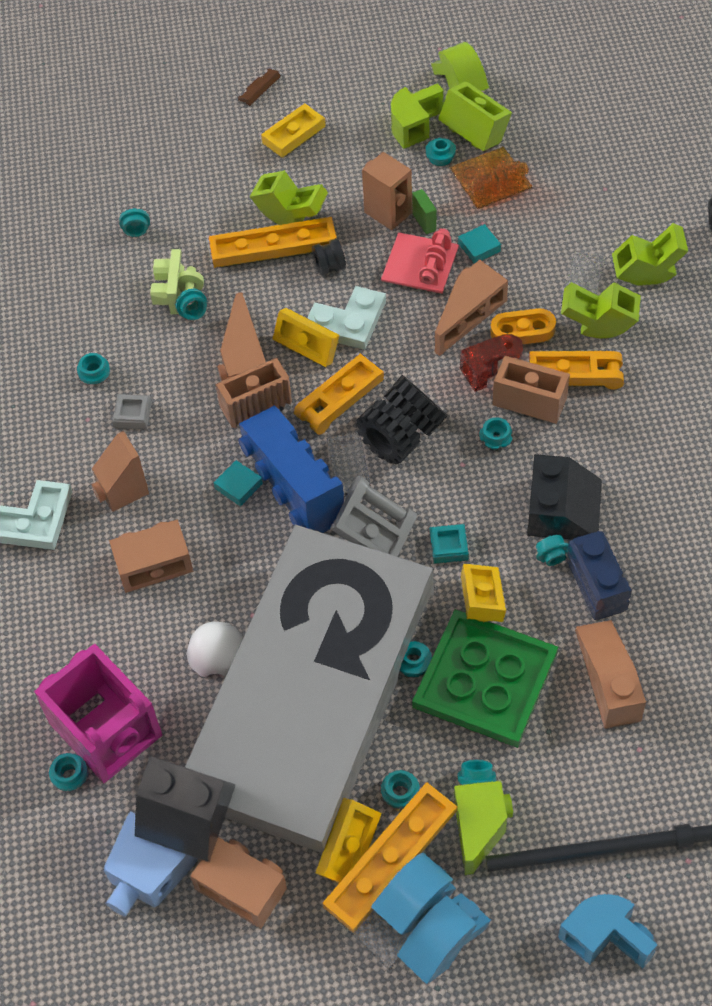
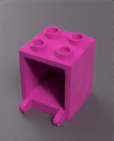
M95 643L88 649L76 653L69 664L56 674L47 676L40 683L39 687L34 690L49 724L74 752L84 759L86 765L103 784L163 736L152 703ZM98 693L104 701L75 723L70 715Z

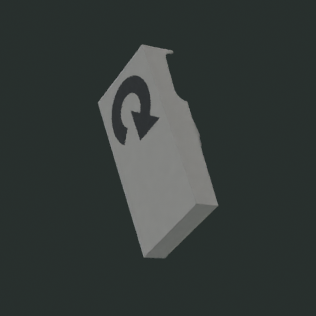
M295 524L185 765L186 768L236 784L225 818L323 853L343 798L349 799L395 689L401 663L428 599L434 596L433 568Z

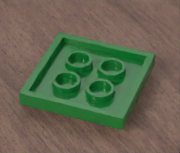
M454 609L412 700V708L518 748L558 654V646L489 621L482 622L476 619H467L465 612Z

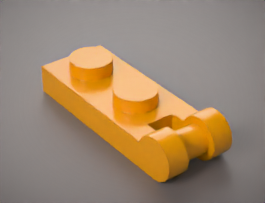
M529 352L530 363L569 373V386H605L608 389L615 390L624 385V374L620 371V368L623 366L622 354L620 352ZM598 367H603L606 370H598Z
M360 353L301 400L294 409V415L301 421L309 422L310 429L316 434H323L329 428L331 422L384 380V372ZM322 406L324 409L321 412L315 411L317 407Z

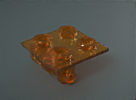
M504 146L450 167L451 172L477 209L533 188L525 174L529 173L526 162L514 161Z

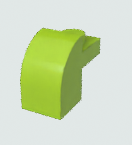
M462 42L439 51L440 60L431 63L434 75L446 76L449 89L465 81L480 91L489 88L481 60L474 48L467 42Z
M438 83L411 94L407 87H404L393 96L391 100V130L393 136L403 149L430 138V118L440 114L444 104V90Z
M284 170L261 175L249 197L268 219L282 225L301 222L305 217L317 215L328 192L322 184L298 188Z
M672 223L653 242L631 235L612 253L617 279L642 286L661 284L677 275L675 263L689 252L683 227Z
M571 282L564 288L561 314L582 324V335L600 339L612 338L625 333L639 321L641 296L615 282L600 295Z

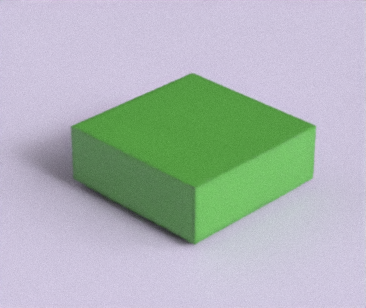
M420 189L412 192L413 216L426 235L435 232L437 228V209L425 191Z

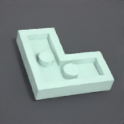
M355 286L345 310L314 302L307 318L339 334V344L365 350L386 303V293Z
M37 480L28 509L0 505V543L55 550L73 492L71 485Z

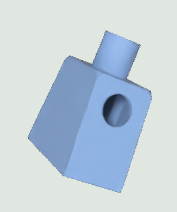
M131 811L126 817L104 866V872L109 882L117 886L107 900L106 905L122 916L128 914L137 899L152 907H157L198 861V858L134 836L135 813Z

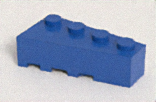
M275 405L239 423L242 437L238 439L243 453L247 457L252 456L256 461L255 468L259 476L262 477L263 481L269 480L273 486L271 488L272 493L280 506L285 504L289 509V517L292 524L321 533L330 530L344 503L343 483L337 476L332 479L330 478L328 466L322 459L315 460L311 446L305 439L298 442L299 438L296 429Z

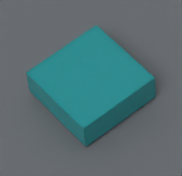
M485 224L458 236L459 246L474 264L479 260L482 261L501 252V243Z
M235 460L213 483L215 490L241 507L263 484L261 476Z
M465 524L430 527L433 564L469 560Z

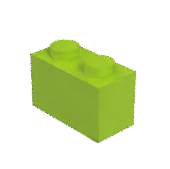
M465 81L448 89L438 120L448 126L452 132L458 133L471 142L475 148L485 151L501 143L512 112Z

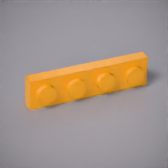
M332 217L208 236L214 268L311 253L312 245L320 244L323 246L328 244L331 239L337 238Z
M426 782L323 901V907L350 931L355 933L374 910L371 907L389 882L409 861L426 849L457 812V806Z

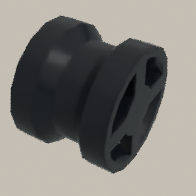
M337 238L331 239L328 244L323 246L320 244L312 245L314 262L321 276L328 274L329 270L335 268L338 270L346 269L344 252Z

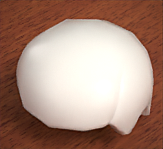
M213 621L199 626L191 635L186 655L189 666L202 677H207L210 674L226 676L243 640L242 634L236 627L226 622Z

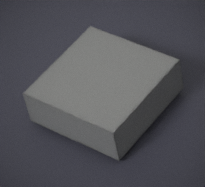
M117 394L112 420L114 428L147 429L152 405L151 397L149 395Z

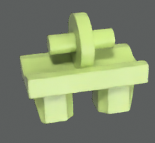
M171 249L170 259H154L153 265L155 280H168V283L151 284L150 295L152 304L169 305L171 314H178L175 302L183 291L187 289L201 290L204 285V278L199 272H196L195 267L189 266L185 270L181 264V249Z

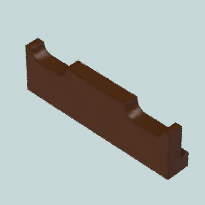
M268 68L263 76L255 79L246 88L247 91L243 95L237 97L238 100L251 106L281 77L279 71Z

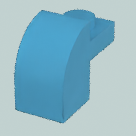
M424 852L420 853L395 875L371 907L398 933L403 935L413 931L435 904L444 897L452 895L456 889L451 884L454 879Z
M462 893L453 899L446 896L417 924L397 956L418 977L428 984L449 969L462 947L483 933L491 919L479 909L476 903L469 900Z
M612 894L595 895L581 902L561 924L558 935L562 942L589 965L611 941L643 969L652 959L658 945L653 941L652 933L639 922L632 923L629 921L635 904L621 896Z

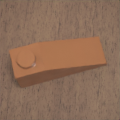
M479 260L470 268H465L457 277L435 331V353L439 356L507 302L508 280L483 261Z
M242 292L235 295L220 350L223 364L217 365L221 381L266 362Z
M612 620L577 626L575 628L604 728L641 722L646 705L645 696L636 668Z

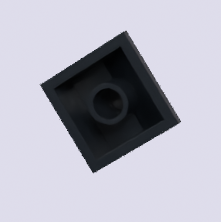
M534 454L527 536L547 538L553 535H561L563 539L573 540L599 531L602 479L570 457Z
M150 756L136 794L134 836L210 862L236 784Z

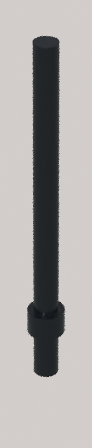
M688 823L674 825L672 830L489 855L485 856L487 871L492 872L675 846L677 850L693 848L694 843L712 841V824L691 827Z

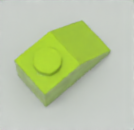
M501 781L454 786V804L457 806L456 819L465 875H471L484 861L485 856L491 852L506 833L507 818L513 817L511 795L503 794Z

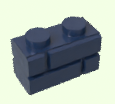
M597 531L569 541V552L567 553L566 561L593 619L600 620L628 610L632 590L626 578L623 577L621 567L603 531Z

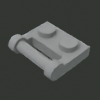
M359 475L352 482L348 490L349 494L330 529L349 542L398 557L417 518V513L409 507L406 509L402 508L369 486V481ZM361 499H365L395 519L397 526L361 504Z

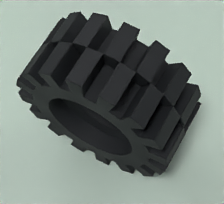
M403 375L384 394V397L393 403L396 409L398 407L402 409V414L405 417L408 415L412 419L410 422L428 436L447 417V414Z
M382 399L380 401L376 400L356 420L357 433L364 437L362 439L363 443L369 444L371 446L369 449L373 453L376 451L380 459L383 460L385 458L388 463L391 464L393 462L397 465L402 463L420 444V433L415 432L418 428L415 424L410 423L412 419L408 415L405 417L402 414V409L399 407L395 409L394 404L391 402L386 403Z

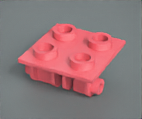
M443 228L434 232L432 239L398 232L381 281L443 294L459 244L451 243L450 232Z

